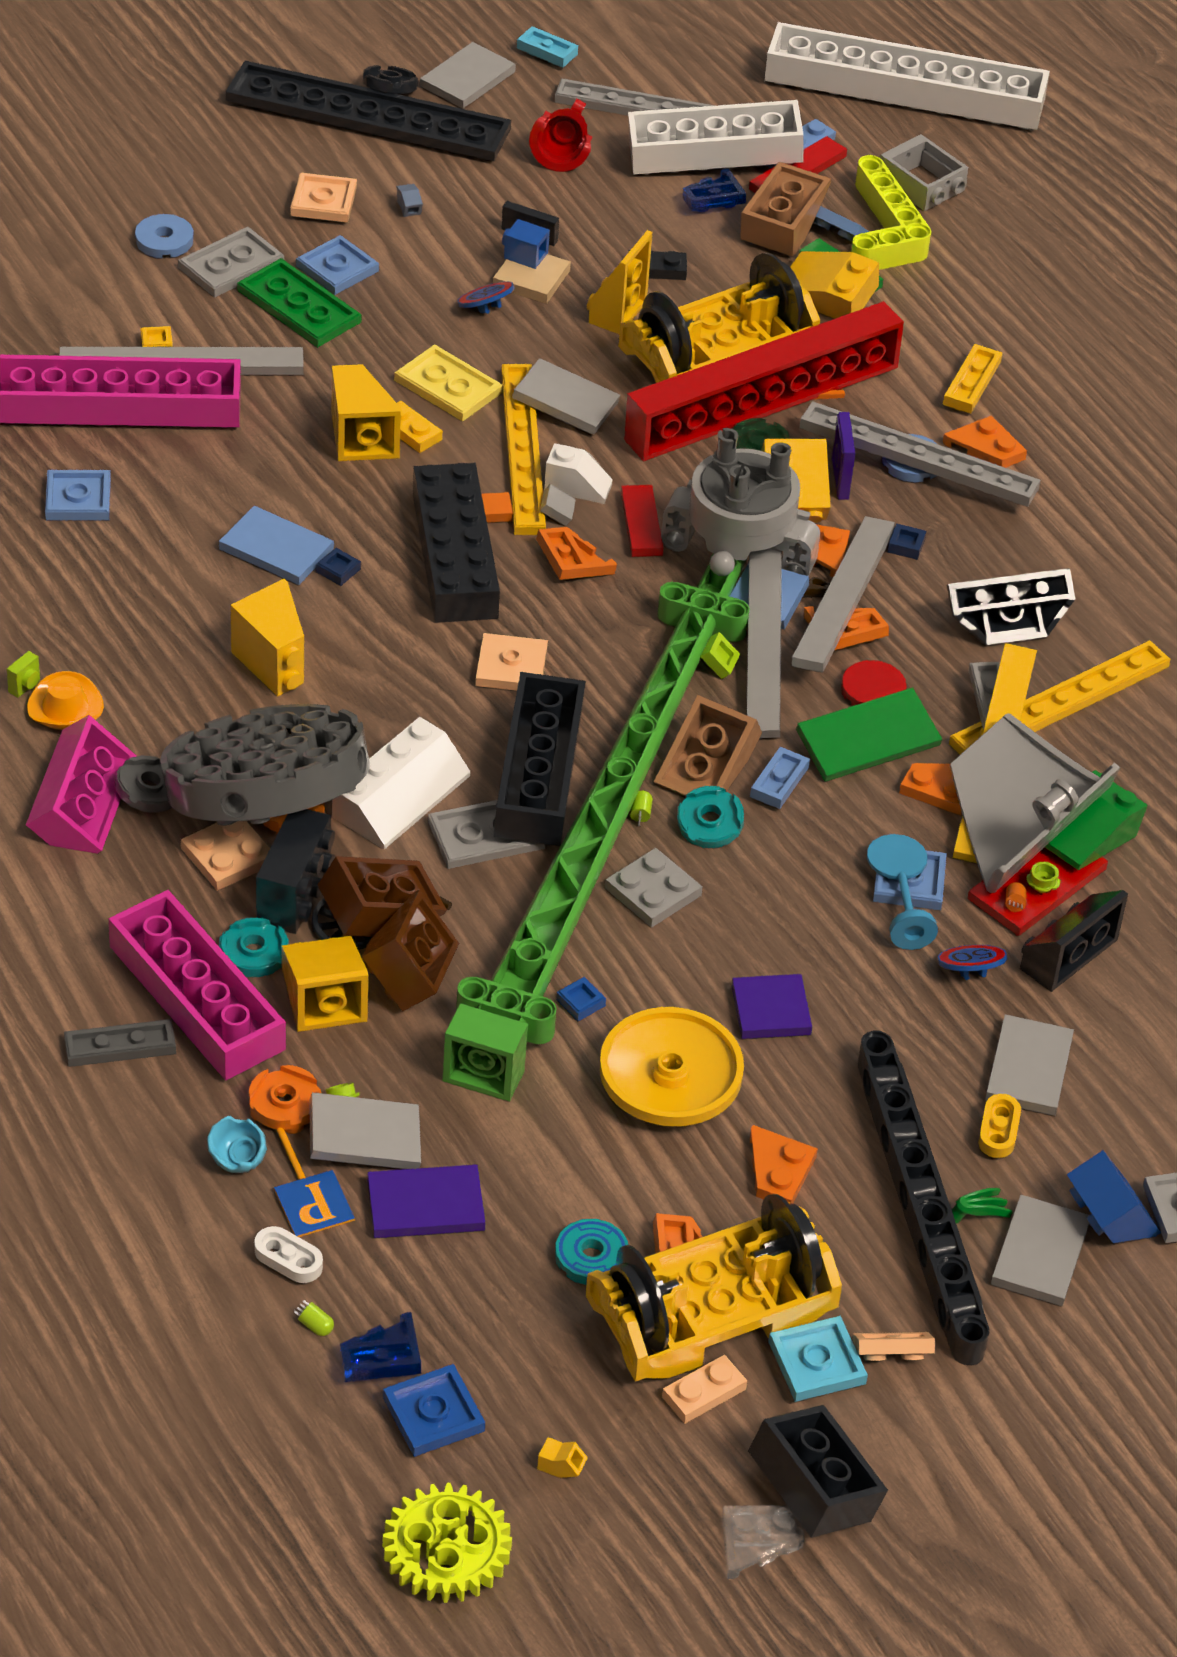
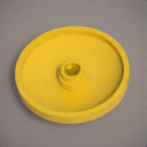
M658 1007L634 1013L620 1021L609 1032L601 1049L600 1077L609 1097L628 1114L656 1125L688 1126L714 1118L732 1104L740 1091L743 1080L744 1059L737 1040L727 1028L715 1019L690 1009Z

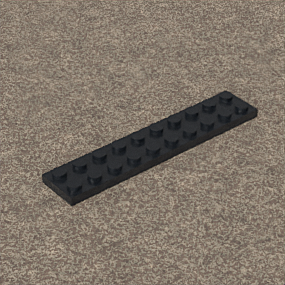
M250 61L243 62L226 90V101L242 106H251L269 112L273 111L290 115L295 118L300 117L322 124H331L349 130L362 131L375 136L380 135L402 142H411L429 148L447 150L455 154L478 157L482 160L495 161L511 130L512 120L394 93L381 92L367 87Z

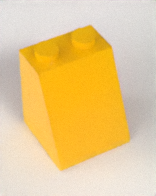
M363 364L332 366L331 414L338 461L400 458V406Z
M764 439L761 451L771 454V446L778 442L786 443L791 447L789 466L795 471L800 482L798 509L811 512L808 520L814 523L827 520L831 507L826 439Z
M285 579L231 604V653L277 697L296 689L304 683V634L288 582Z
M352 936L282 945V972L298 1032L367 1022L368 971Z

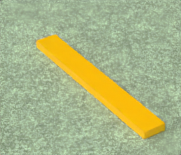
M502 364L501 368L514 535H537L538 529H546L545 514L540 511L543 488L536 409L512 398L514 389L532 368V364Z
M1149 640L1026 699L1020 721L1036 732L1168 668L1171 659ZM981 721L951 735L949 745L961 755L983 735Z
M1005 643L983 734L1007 713L1013 715L1019 721L1021 720L1037 650ZM962 816L953 858L977 863Z

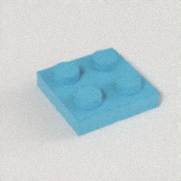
M841 1316L770 1333L768 1342L795 1402L867 1383L868 1374Z

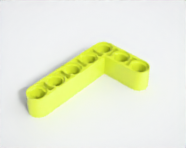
M873 155L862 156L858 161L855 186L884 229L861 233L853 237L851 252L879 262V270L925 260L929 251L930 227L883 160Z

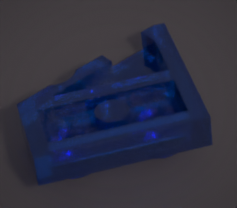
M728 168L721 170L720 178L712 181V178L708 176L698 183L684 187L683 200L691 211L705 212L711 208H732L738 204H745L746 192Z
M411 1312L400 1315V1322L385 1330L379 1325L368 1330L363 1336L354 1337L340 1344V1356L345 1382L421 1374V1358Z

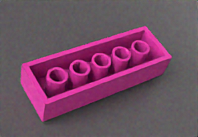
M169 890L108 918L110 948L225 1081L286 1050L285 1020Z

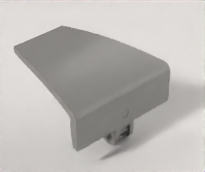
M1009 713L1005 714L950 764V769L967 833L986 890L990 893H995L1109 789L1120 767L1114 762L1099 777L1070 759Z

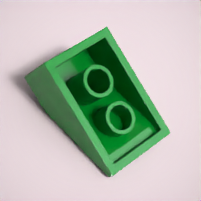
M1094 770L1092 772L1099 777H1101L1102 773L1098 772L1097 770ZM1113 782L1109 789L1049 842L1045 848L1077 870H1080L1135 838L1148 805L1138 799L1134 793L1123 789Z

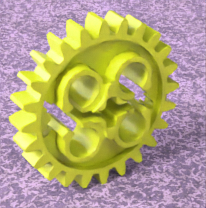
M447 1483L444 1492H439L437 1487L431 1484L430 1494L425 1495L420 1489H415V1501L404 1496L402 1498V1508L393 1507L391 1519L385 1521L382 1547H384V1561L390 1562L389 1573L391 1575L399 1573L400 1586L412 1582L413 1595H416L422 1589L427 1590L428 1601H431L436 1593H441L443 1602L447 1603L450 1594L456 1593L458 1599L462 1602L467 1590H470L476 1597L480 1596V1584L491 1589L494 1576L502 1578L504 1565H509L512 1537H510V1523H504L505 1512L503 1510L494 1512V1499L482 1503V1491L480 1490L472 1496L467 1495V1485H463L459 1492H453L451 1483ZM468 1510L472 1511V1516H474L475 1520L473 1541L480 1542L481 1544H471L468 1542V1525L466 1524ZM444 1517H450V1518H453V1519L447 1520V1519H443V1518H444ZM415 1540H422L427 1543L426 1559L428 1560V1569H426V1575L422 1574L419 1564L421 1543L414 1542ZM441 1565H451L453 1567L444 1568Z

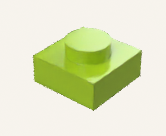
M718 632L709 638L700 657L723 679L731 674L740 653Z
M30 651L26 652L7 668L8 692L17 698L27 690L34 688L40 681L39 656Z

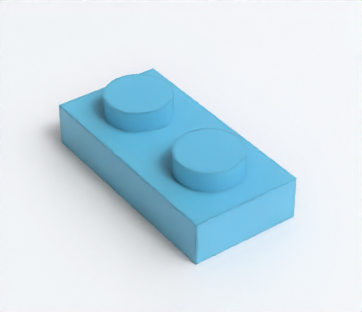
M533 26L517 39V49L560 67H565L578 55V45Z

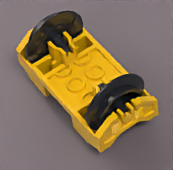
M761 253L751 263L750 282L677 307L666 294L659 291L649 293L644 299L638 320H628L620 323L618 347L626 355H636L652 372L655 382L658 383L819 325L820 318L810 293L802 288L793 270L776 256L770 253Z
M773 1193L764 1198L761 1206V1217L645 1258L631 1245L620 1247L616 1257V1265L612 1266L610 1270L605 1272L595 1270L587 1273L586 1298L593 1310L603 1315L620 1344L626 1366L636 1382L645 1378H671L703 1366L706 1347L762 1327L769 1338L771 1332L812 1323L828 1311L839 1307L842 1283L831 1249L827 1243L822 1242V1236L815 1233V1225L809 1221V1215L806 1210L794 1203L787 1202L782 1196ZM815 1287H816V1288H817V1291H818V1295L811 1297V1296L813 1295V1293H814V1291H815ZM645 1344L653 1351V1355L648 1356Z

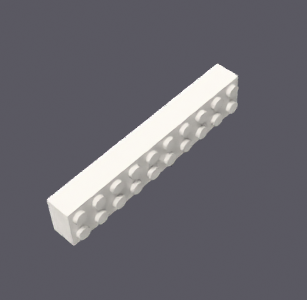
M778 22L767 53L765 81L774 82L778 85L785 84L801 87L806 90L824 91L834 95L841 94L857 99L874 100L885 104L907 106L912 109L935 111L939 114L957 115L967 119L990 121L994 124H1006L1022 129L1037 130L1045 101L1050 71Z

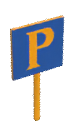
M277 1128V1133L299 1179L274 1187V1191L294 1235L302 1237L355 1221V1217L334 1171L330 1170L306 1178L285 1130Z

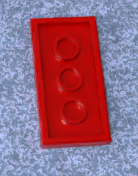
M1044 847L995 893L988 892L982 880L969 890L967 899L1017 936H1020L1105 871L1108 860L1100 857L1082 869L1077 870ZM1049 862L1055 865L1059 871L1058 879H1060V886L1056 890H1051L1047 893L1037 892L1033 887L1029 886L1027 875L1030 874L1034 864ZM1015 882L1021 883L1026 889V906L1019 912L1010 911L1005 904L1006 888Z

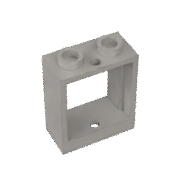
M922 134L880 155V159L883 160L911 202L923 211L960 194L967 185L969 167ZM921 165L940 179L926 184L909 171Z

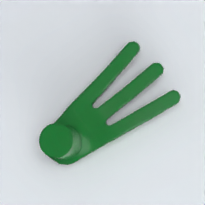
M986 1188L966 1194L957 1199L955 1206L951 1209L956 1224L966 1214L1010 1218L1013 1211L1004 1208L1008 1203L1007 1199L991 1197L999 1195L1000 1188Z

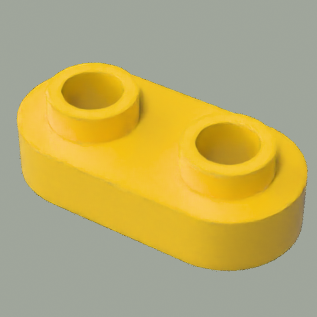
M996 1094L986 1101L978 1144L981 1151L990 1157L1004 1158L1014 1150L1021 1114L1020 1103L1014 1097L1007 1094Z

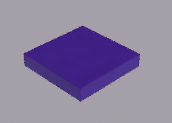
M839 412L836 418L831 461L838 500H849L855 460V446L850 413Z
M801 974L732 978L731 987L741 1039L811 1035L812 1023Z

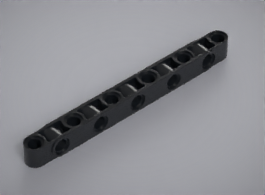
M869 1031L861 1039L858 1069L872 1118L940 1326L945 1333L951 1354L957 1362L963 1365H976L984 1358L990 1333L981 1296L904 1067L899 1061L893 1040L885 1032Z

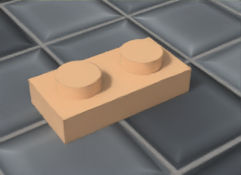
M929 1332L853 1333V1344L857 1353L864 1355L865 1360H886L887 1354H901V1358L905 1360L924 1359V1354L935 1353V1338Z
M724 1354L663 1388L662 1398L681 1421L686 1424L745 1391L747 1380Z

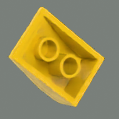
M647 230L610 276L603 280L598 291L590 295L587 302L590 324L619 334L620 323L633 320L642 309L644 299L648 293L653 232Z
M801 251L790 266L802 288L810 293L817 312L834 319L863 309L879 286V262L854 252Z

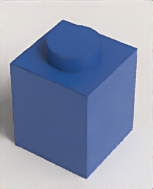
M518 219L503 234L504 258L536 269L548 254L550 230Z

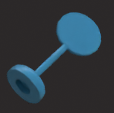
M889 834L880 836L872 841L867 850V861L870 867L878 874L889 879L899 880L905 911L898 914L889 926L891 941L902 949H920L929 945L936 938L938 927L936 919L932 914L924 910L913 909L907 879L914 878L923 872L927 866L928 854L924 847L915 839L905 835Z

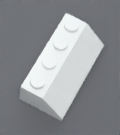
M419 717L369 759V771L363 780L356 785L354 791L332 799V818L385 850L469 778L470 770L446 732Z

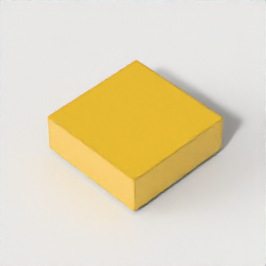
M171 326L140 328L142 347H173Z

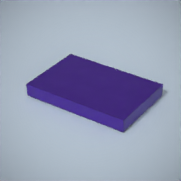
M478 1165L367 1172L374 1238L485 1231V1215Z

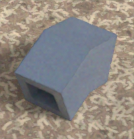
M415 184L396 186L397 203L401 207L403 217L420 215L423 203L419 189Z

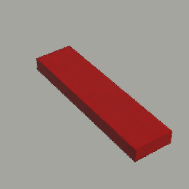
M826 136L803 149V162L788 165L818 174L847 156V148ZM775 166L749 182V190L756 193Z

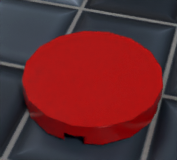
M865 660L854 663L846 669L841 683L842 695L845 700L847 697L851 701L852 706L907 689L906 679L901 671L891 664L878 660Z

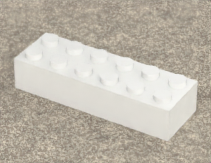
M798 100L628 112L633 174L778 164V162L785 164L803 162L804 135Z

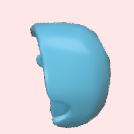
M231 1116L224 1117L212 1126L207 1136L208 1151L214 1161L222 1169L231 1173H245L255 1169L263 1161L267 1150L265 1134L250 1119L238 1120Z

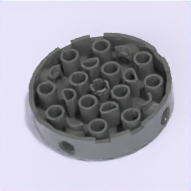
M290 704L250 710V714L233 721L231 715L217 718L204 723L205 729L198 731L196 734H194V731H187L177 737L164 749L160 757L167 798L171 807L177 812L192 818L217 821L218 825H230L237 821L250 820L252 824H261L269 821L270 817L286 815L320 805L342 794L354 791L356 785L363 780L370 768L363 723L358 722L357 715L345 709L338 711V713H333L330 710V706L318 704ZM286 728L291 729V734L288 733Z

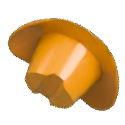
M60 671L46 676L35 687L27 703V711L31 719L46 727L63 730L87 715L96 720L101 716L104 709L103 698L93 682L86 676L72 671Z

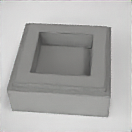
M549 484L544 490L540 511L566 526L572 520L576 499Z

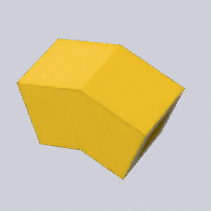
M548 1437L538 1455L537 1470L558 1478L578 1477L587 1460V1456L576 1442L562 1443Z

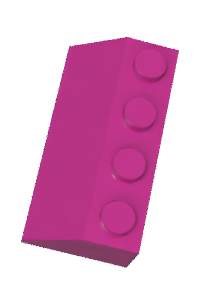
M90 715L63 729L26 826L50 846L98 854L104 847L121 800L115 788L117 771L124 765L126 760L136 757V755Z

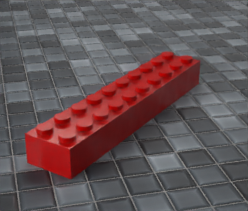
M883 301L627 393L624 440L644 462L717 435L724 428L733 429L818 398L819 394L831 390H839L898 368L904 321Z

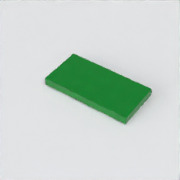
M282 258L237 282V291L317 348L355 327L362 321V314Z
M914 688L798 723L796 727L799 737L824 782L940 746L943 740Z

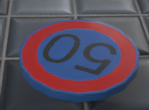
M504 281L479 287L462 295L458 299V305L462 308L477 306L480 313L488 314L490 310L487 303L491 302V306L494 308H501L500 298L510 294L515 289L514 284L510 281Z
M991 945L958 946L949 948L938 955L940 966L960 971L961 976L966 980L970 978L969 971H977L982 977H986L987 969L1000 966L1007 960L1006 950Z

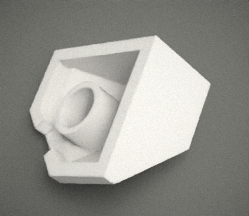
M554 443L546 462L545 489L551 484L571 497L605 504L612 486V479L587 451Z

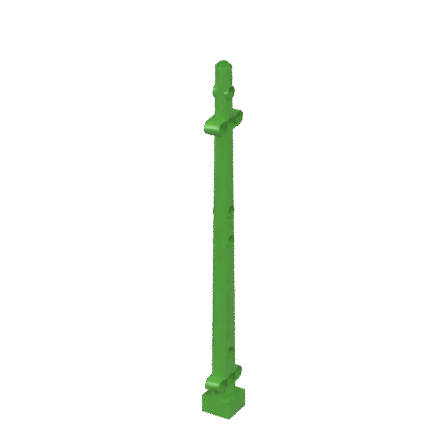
M734 559L735 567L726 576H718L713 573L709 562L697 587L679 582H667L660 587L658 618L662 622L676 627L491 980L472 976L466 977L458 983L456 1013L445 1033L442 1081L510 1102L525 1072L527 1042L545 1044L554 1037L557 1008L552 1000L543 997L698 666L701 659L700 656L709 638L718 632L731 642L741 641L746 637L749 605L743 600L730 597L746 560Z

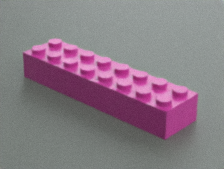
M0 354V423L240 427L241 359Z

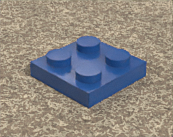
M454 1364L383 1389V1399L414 1457L485 1431V1421Z

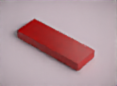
M621 486V498L631 557L663 556V542L653 486Z

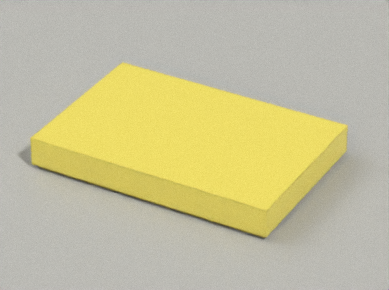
M435 344L394 373V381L462 422L503 392V385Z

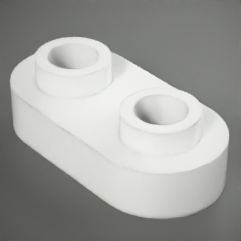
M266 1227L257 1233L254 1246L255 1255L260 1262L299 1283L312 1282L321 1275L323 1256L315 1246L281 1227ZM271 1249H276V1250H278V1251L272 1252V1251H270V1250H271Z

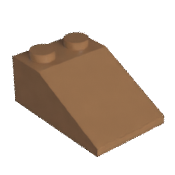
M778 162L741 212V239L794 256L807 237L831 184V178Z
M697 695L654 783L685 797L692 790L703 786H719L727 791L748 762L762 734L757 719Z

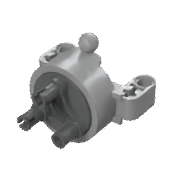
M731 428L720 430L718 432L717 451L705 458L696 467L692 480H689L687 487L681 486L674 490L664 510L661 532L664 546L672 551H683L687 548L696 530L705 538L708 551L714 553L710 559V568L718 576H726L733 571L735 567L734 559L746 560L751 551L769 548L783 551L782 569L809 576L818 557L820 529L814 522L808 520L811 512L798 509L800 482L795 471L789 466L791 447L783 442L775 443L771 446V454L754 449H736L739 437L738 432Z

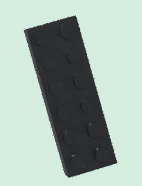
M476 463L413 466V500L434 622L498 619L500 589Z
M520 672L496 806L493 837L561 846L586 681Z

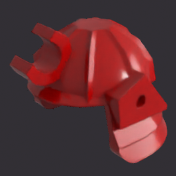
M576 98L571 108L558 109L553 113L545 110L543 116L535 121L530 131L529 145L535 159L545 168L557 172L571 171L582 165L589 156L592 145L590 142L593 137L588 134L586 121L581 115L586 106V103Z

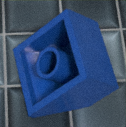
M1104 1150L1067 1174L1074 1185L1069 1192L1080 1208L1087 1205L1092 1214L1086 1218L1099 1236L1105 1232L1113 1243L1156 1237L1161 1233L1127 1179Z

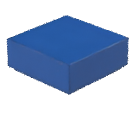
M585 977L557 991L556 1000L577 1022L606 1006V998Z

